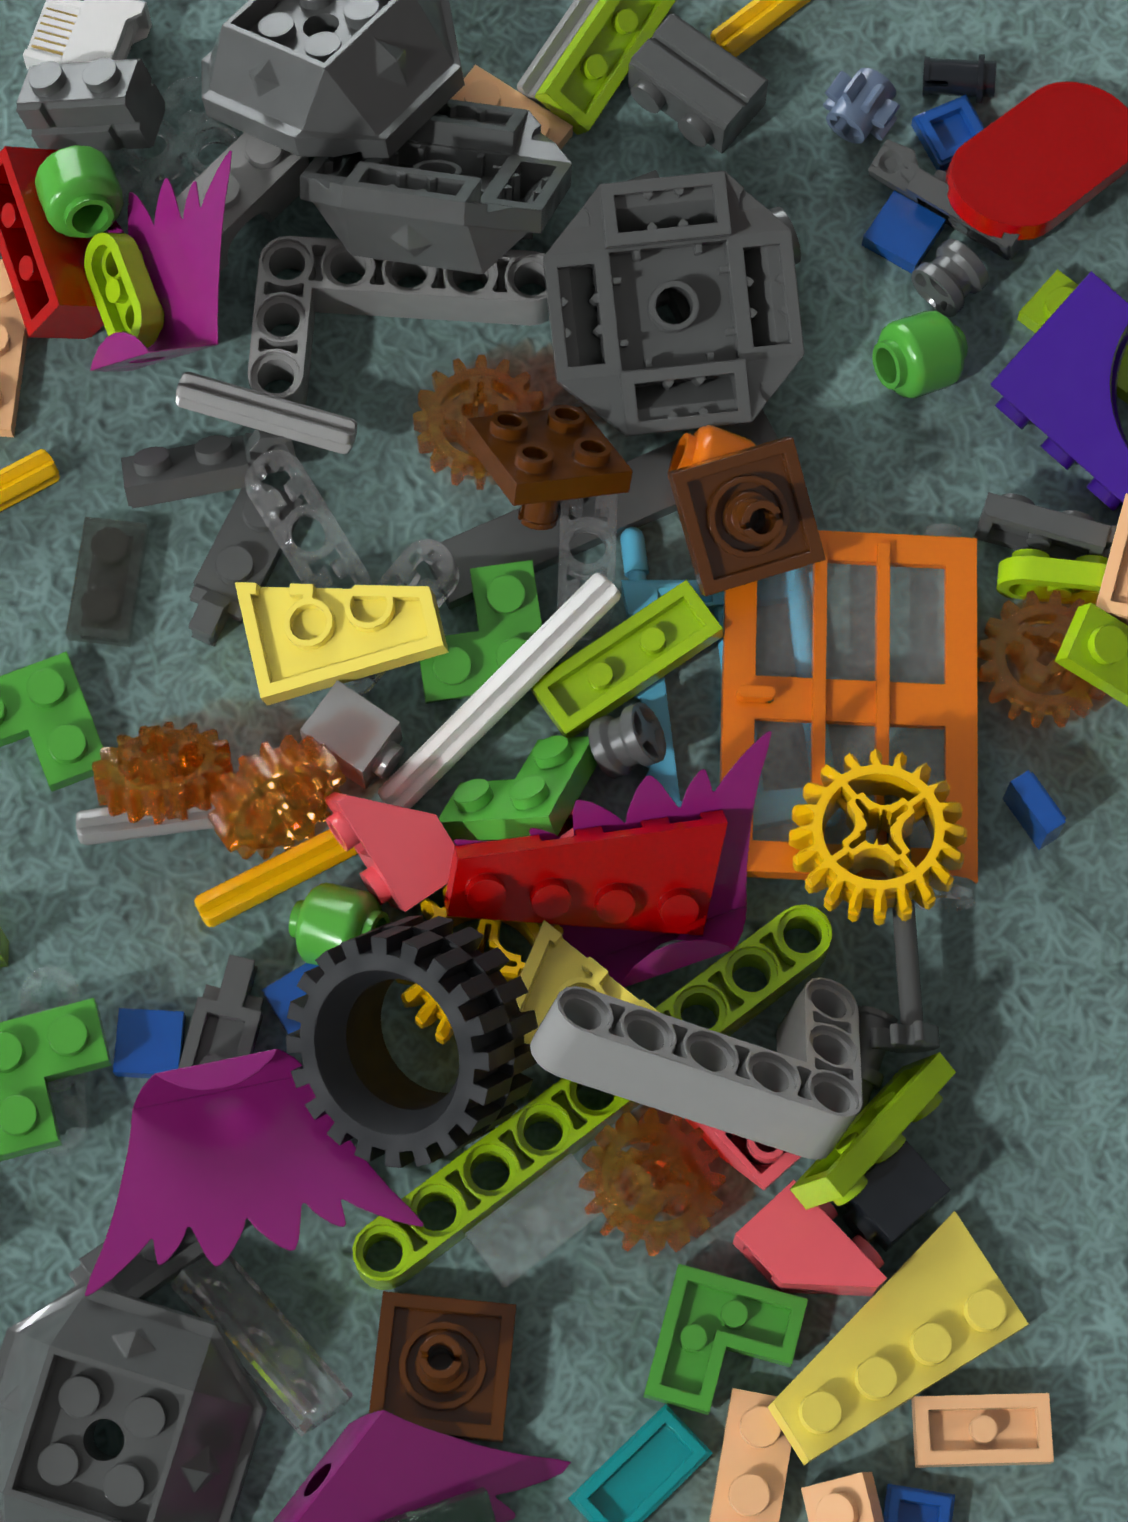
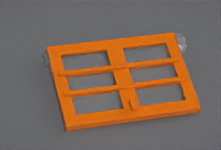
M934 524L928 526L925 529V535L818 530L826 560L724 591L720 783L747 749L766 732H772L768 752L760 775L752 815L747 877L805 880L810 872H798L793 867V856L800 850L789 845V831L800 827L792 821L793 807L798 804H807L803 798V787L808 782L823 786L820 775L821 769L826 764L844 774V757L849 753L858 759L860 766H867L869 764L870 752L876 748L882 755L881 765L893 766L894 758L903 751L904 755L907 756L906 771L913 773L918 766L925 763L931 768L928 786L938 781L947 780V783L950 785V792L944 802H960L963 809L962 816L954 824L967 829L966 843L955 847L964 854L962 868L948 870L954 878L950 891L945 892L932 888L936 900L935 905L929 910L961 911L972 908L976 905V884L978 883L977 538L962 537V528L953 524ZM867 796L874 803L885 805L884 796ZM841 808L832 815L823 832L826 847L832 856L841 850L842 841L851 834L850 829L846 825V814ZM923 819L913 825V832L910 835L911 861L915 867L925 859L932 846L930 833ZM877 829L866 830V841L868 843L874 844L876 839H878V845L887 844L886 831L881 830L879 835H877ZM864 869L855 874L856 876L871 880L889 879L882 871L876 869ZM915 902V907H916V908L922 909V910H927V909L921 907L918 903Z

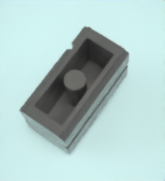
M673 13L657 28L651 39L648 38L632 56L629 63L628 87L631 89V95L634 100L646 111L658 113L661 110L677 121L680 132L688 141L699 147H705L709 144L722 154L764 107L768 80Z
M99 58L92 62L63 64L47 61L39 65H33L28 69L16 102V111L26 128L32 129L31 136L39 149L59 150L73 145L90 146L99 151L119 150L121 148H151L154 146L166 110L165 101L157 86L151 84L152 77L141 58L124 60Z

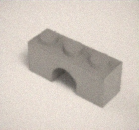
M244 132L194 180L197 182L201 207L218 167L230 150L232 151L223 221L220 271L229 264L227 254L234 237L249 220L261 214L271 223L300 195V175L309 166V157L294 155ZM192 183L176 197L182 219L187 195Z

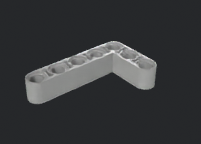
M299 236L278 237L268 242L262 249L259 258L248 362L250 389L303 405L306 404L316 312L529 326L543 324L549 320L546 290L539 295L530 296L520 292L519 288L526 284L534 283L546 289L543 268V256L545 254L536 251L509 250L484 274H476L352 256L340 239ZM293 268L302 272L299 277L293 280H282L275 277L285 269ZM350 272L363 276L361 280L353 284H344L336 280L344 273ZM408 276H415L424 280L422 284L413 288H406L397 284L400 279ZM466 280H477L485 284L483 288L472 292L464 291L458 287L460 283ZM280 324H290L297 327L288 336L279 337L269 333ZM274 380H285L292 384L288 390L282 393L274 394L264 390L265 386Z
M823 977L812 978L806 983L779 1024L776 1033L777 1052L578 986L566 987L559 992L530 1043L531 1054L536 1062L544 1070L555 1076L808 1159H824L833 1151L861 1111L863 1103L857 1002L851 992L842 984Z

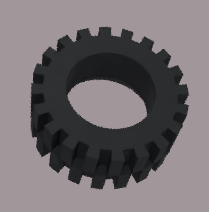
M423 915L409 916L394 923L392 921L340 943L341 945L325 951L315 959L319 966L304 972L297 984V987L307 994L290 1001L287 1018L301 1023L299 1030L286 1035L287 1053H301L303 1061L302 1066L291 1070L296 1088L310 1084L316 1098L305 1104L314 1120L328 1114L335 1123L327 1132V1135L339 1145L356 1138L359 1141L354 1155L368 1162L385 1154V1167L402 1168L414 1161L417 1167L433 1163L494 1130L496 1126L507 1121L519 1109L513 1102L526 1096L532 1085L533 1079L520 1072L537 1064L531 1054L530 1044L524 1043V1035L537 1029L538 1024L535 1010L520 1012L516 998L528 993V990L521 976L508 982L506 981L500 969L510 960L499 947L486 953L478 950L484 937L483 934L470 926L452 934L453 919L437 916L424 922ZM395 979L417 983L427 991L439 1004L453 1029L459 1052V1075L450 1092H436L419 1086L397 1067L387 1050L381 1029V1010L386 992Z

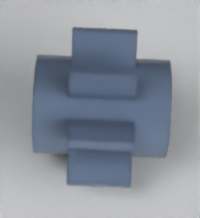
M861 68L853 78L847 73L840 71L825 92L828 98L823 107L829 110L826 121L838 136L848 142L860 144L869 133L881 141L897 120L894 114L900 105L893 101L896 96V89L889 79L876 70Z

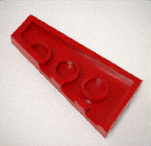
M723 810L701 812L699 820L670 823L668 817L642 820L640 821L641 828L603 832L602 826L576 829L575 836L543 841L540 835L454 846L444 901L447 916L543 923L545 920L549 924L703 935L728 825L727 818Z

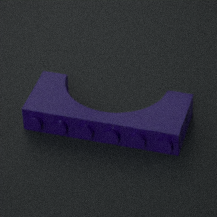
M1091 271L990 385L1003 396L995 406L1022 430L1030 421L1048 436L1040 446L1066 470H1069L1075 462L1080 464L1094 477L1086 487L1114 511L1124 502L1125 494L1128 493V441L1122 428L1117 405L1118 373L1128 345V303Z

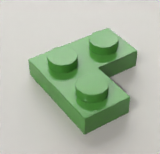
M532 560L470 568L478 631L446 635L449 653L419 661L425 704L470 698L542 626Z
M67 651L0 676V747L30 736L52 792L111 770Z
M556 735L545 739H538L515 779L490 781L473 779L467 782H460L439 816L440 822L452 841L454 842L456 839L485 841L530 836L529 830L531 828L542 829L558 836L574 807L575 801L580 797L597 766L590 748L589 737L566 738Z
M94 998L0 1022V1162L62 1145L48 1082L112 1066L98 1004Z
M678 1264L643 1397L709 1415L725 1350L790 1368L808 1299Z

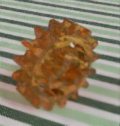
M478 355L475 368L466 369L464 363L457 358L453 360L454 375L448 378L437 370L432 373V385L435 392L430 390L419 391L418 404L422 410L413 413L414 430L421 432L417 436V446L420 454L433 452L430 457V466L434 473L449 466L451 468V483L458 486L463 481L465 475L474 476L476 489L483 490L486 484V476L491 475L464 440L467 418L478 416L480 404L484 405L485 416H492L498 411H514L518 413L540 411L544 408V395L542 391L528 392L531 387V375L527 371L512 378L510 376L509 360L503 359L495 370L487 368L485 355ZM498 393L504 395L509 400H504ZM449 442H457L469 454L459 451Z
M1053 590L1048 603L1040 604L1034 591L1027 592L1023 601V609H1020L1010 600L1006 601L1000 612L1002 620L989 618L984 629V633L989 639L981 640L977 649V657L988 661L980 667L977 675L979 681L995 682V686L988 698L992 704L1000 702L1005 698L1010 701L1011 706L1008 718L1011 720L1018 717L1023 710L1030 712L1033 728L1040 727L1045 715H1052L1059 728L1065 727L1070 717V709H1073L1076 714L1084 719L1089 715L1093 707L1091 698L1102 701L1106 695L1105 692L1054 662L1055 659L1048 666L1037 661L1038 657L1040 658L1045 651L1057 656L1078 606H1082L1085 603L1084 600L1079 598L1070 608L1062 606L1060 591ZM1033 624H1047L1038 627L1031 626ZM1006 659L1016 664L1020 678L1018 682L1010 673ZM1056 689H1059L1062 692H1064L1058 695L1039 694Z
M171 721L166 722L162 728L160 725L141 726L138 731L139 736L134 738L121 734L116 737L118 748L102 747L100 750L101 760L92 763L99 805H107L109 815L113 817L127 812L130 823H136L144 816H152L154 824H162L165 817L167 820L176 818L181 820L188 819L189 809L196 807L205 811L212 808L210 797L225 798L228 795L227 784L235 782L228 740H219L218 732L214 728L199 734L198 723L193 722L182 730L175 729Z
M286 735L278 748L273 749L268 741L261 743L259 756L257 754L251 757L242 755L238 758L240 766L236 774L223 773L220 780L226 789L210 795L209 800L215 809L208 813V819L230 853L237 850L242 859L247 860L258 851L263 860L270 858L275 847L282 845L284 850L287 851L294 847L295 839L299 842L304 838L310 839L315 836V824L318 821L326 822V818L332 815L328 810L325 798L333 792L342 793L338 787L346 782V777L340 770L341 765L324 743L318 745L312 736L307 735L298 744L292 735Z
M648 1108L640 1117L639 1123L628 1111L623 1113L615 1122V1128L606 1125L594 1138L598 1146H591L582 1158V1162L594 1170L588 1171L579 1180V1188L594 1191L596 1196L584 1208L586 1213L597 1214L603 1212L607 1218L602 1225L600 1233L605 1237L616 1229L624 1233L622 1249L627 1251L635 1246L639 1240H645L649 1256H656L665 1248L666 1240L669 1246L677 1252L690 1242V1235L698 1239L711 1226L707 1217L715 1215L723 1205L719 1198L710 1193L717 1191L726 1182L725 1175L710 1172L709 1165L719 1156L717 1149L702 1152L697 1145L704 1131L699 1127L686 1135L680 1131L682 1117L673 1115L666 1124L659 1123V1116L655 1108ZM636 1143H650L649 1149L644 1151L630 1147L626 1152L621 1150ZM652 1176L654 1177V1180H653V1188L650 1186L651 1181H652ZM662 1211L672 1216L678 1211L684 1213L682 1216L672 1220L654 1221L656 1214Z

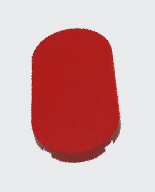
M1066 81L1041 87L957 149L946 174V181L949 186L947 197L951 207L968 225L989 236L1002 239L1005 232L1020 234L1018 240H1031L1045 235L1127 172L1128 108L1110 93L1085 83Z

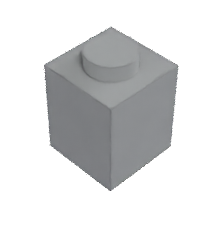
M338 680L300 729L303 746L306 750L364 789L368 787L376 775L381 779L387 778L397 766L404 753V747L399 745L402 741L400 722Z

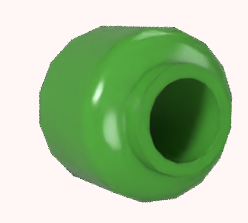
M80 145L61 148L49 155L38 168L35 177L36 192L46 219L57 232L68 237H94L96 234L106 231L120 216L124 205L122 189L112 164L101 151L90 146Z
M923 311L892 321L885 326L880 333L877 344L874 346L872 361L878 379L886 388L892 389L903 398H918L948 388L959 380L964 369V359L968 353V345L963 331L958 326L953 325L949 318L938 311Z
M321 883L314 887L304 900H298L293 906L289 918V934L296 939L297 951L302 960L319 966L315 959L325 951L341 945L340 943L388 924L390 919L388 914L382 911V906L374 894L341 885Z

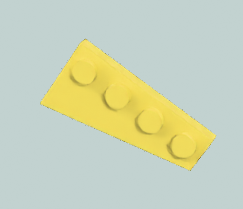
M954 1211L767 1408L802 1464L806 1465L1021 1331L1029 1323Z

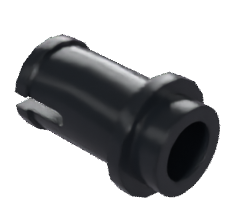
M979 54L978 60L925 57L922 96L967 95L976 97V103H982V97H994L997 61L985 60V54Z

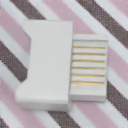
M46 0L28 48L23 53L27 70L33 65H39L47 61L63 64L92 62L99 58L127 59L132 44L147 38L152 26L147 2L141 0Z

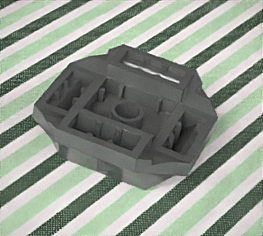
M248 0L245 5L222 25L213 50L201 60L202 100L208 117L300 157H336L361 152L363 158H390L465 85L449 0Z
M450 99L390 158H363L361 152L336 157H315L300 175V199L314 203L352 256L484 274L519 240L533 239V233H542L571 187L572 163L555 142L541 133V124L529 110Z
M726 171L600 184L543 256L556 383L626 437L699 429L706 425L719 427L751 423L804 356L791 229L746 192L744 187ZM665 292H676L682 295L689 307L686 321L679 324H669L663 321L656 311L657 297Z
M87 1284L7 1328L0 1349V1522H232L267 1406L255 1385L251 1383L220 1324L104 1287L85 1297ZM101 1419L114 1421L123 1431L124 1446L117 1456L103 1453L95 1443L94 1431Z

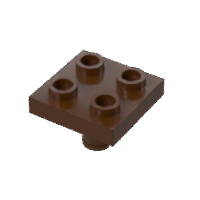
M555 405L549 410L521 413L498 411L492 416L467 418L465 442L512 505H521L518 519L522 520L521 524L530 529L549 530L557 526L559 518L558 508L561 500L629 493L633 470L581 406Z
M786 436L667 472L699 590L702 595H712L826 560L793 437Z
M383 1291L369 1414L385 1410L406 1421L458 1439L503 1443L517 1305Z

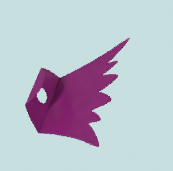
M231 150L218 167L201 207L197 182L194 181L187 195L183 219L174 190L168 178L164 179L160 189L154 224L139 197L133 192L129 193L128 235L135 240L143 255L146 269L164 311V325L157 340L148 348L134 335L126 332H117L106 337L96 351L90 371H133L219 344L218 301L225 203L231 169ZM117 221L108 228V233H124Z
M771 731L766 732L746 750L725 775L715 791H712L706 770H700L689 784L681 807L675 804L662 784L651 775L646 776L639 784L630 803L626 822H623L618 816L593 802L581 799L575 801L573 808L574 836L576 835V829L602 826L603 832L641 828L640 821L664 817H668L670 823L699 820L701 812L723 810L728 821L703 935L560 925L563 928L562 937L585 957L588 958L590 956L609 971L610 977L623 987L734 950L743 933L747 913L746 885L751 821L760 775L769 748ZM531 828L529 830L530 836L540 835L543 841L561 838L542 829ZM467 839L454 840L456 845L487 842ZM672 940H682L681 942L669 944L660 949L655 950L659 945Z
M273 1049L159 1072L152 1075L141 1088L132 1109L128 1152L119 1194L102 1250L88 1282L85 1297L93 1294L111 1281L141 1252L150 1239L154 1242L157 1264L163 1265L179 1247L188 1227L193 1230L205 1256L217 1267L229 1257L243 1232L246 1219H249L252 1225L270 1241L281 1248L294 1251L300 1235L301 1208L303 1203L318 1216L339 1227H345L346 1225L341 1203L342 1199L361 1209L393 1221L421 1227L424 1226V1223L387 1186L366 1160L354 1155L356 1147L351 1140L339 1145L327 1135V1132L335 1123L328 1114L314 1120L305 1104L316 1098L310 1084L296 1088L291 1070L302 1066V1064L285 1051Z
M385 1410L364 1415L347 1425L273 1522H507L516 1517L515 1513L498 1500L496 1495L514 1492L547 1481L563 1473L571 1462L554 1458L522 1455L477 1445L424 1428Z

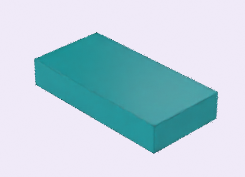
M665 1404L589 1477L568 1500L588 1522H644L713 1453L673 1410Z

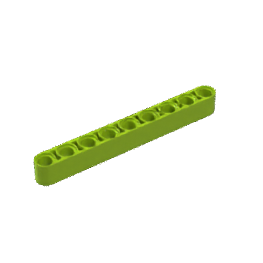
M807 904L794 905L784 910L736 946L734 950L728 952L655 1007V1009L662 1014L682 1020L681 1013L686 1008L692 1005L708 1007L714 1013L717 1020L716 1024L709 1030L731 1036L822 965L832 939V926L827 916L818 908ZM801 928L814 935L818 946L809 953L795 952L787 946L784 935L792 929ZM751 966L757 968L765 975L767 985L757 992L742 990L735 984L732 977L733 973L742 967ZM561 1078L513 1114L507 1121L501 1123L401 1199L418 1218L424 1206L432 1201L449 1203L455 1209L456 1217L448 1228L442 1231H432L424 1226L409 1225L378 1216L357 1234L352 1250L353 1260L361 1279L370 1287L379 1290H392L403 1285L627 1115L640 1103L613 1095L614 1099L608 1107L601 1110H591L584 1107L577 1098L578 1091L584 1085ZM545 1121L554 1124L562 1134L561 1140L555 1147L549 1150H538L527 1143L524 1136L526 1130L531 1125ZM486 1161L501 1163L509 1172L507 1182L496 1190L479 1188L471 1178L473 1171L479 1164ZM379 1241L394 1242L403 1251L400 1263L394 1269L387 1272L375 1271L366 1264L368 1250Z

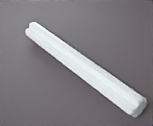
M601 573L593 574L379 788L378 794L381 800L387 804L411 809L620 600L621 593L618 588L605 575Z

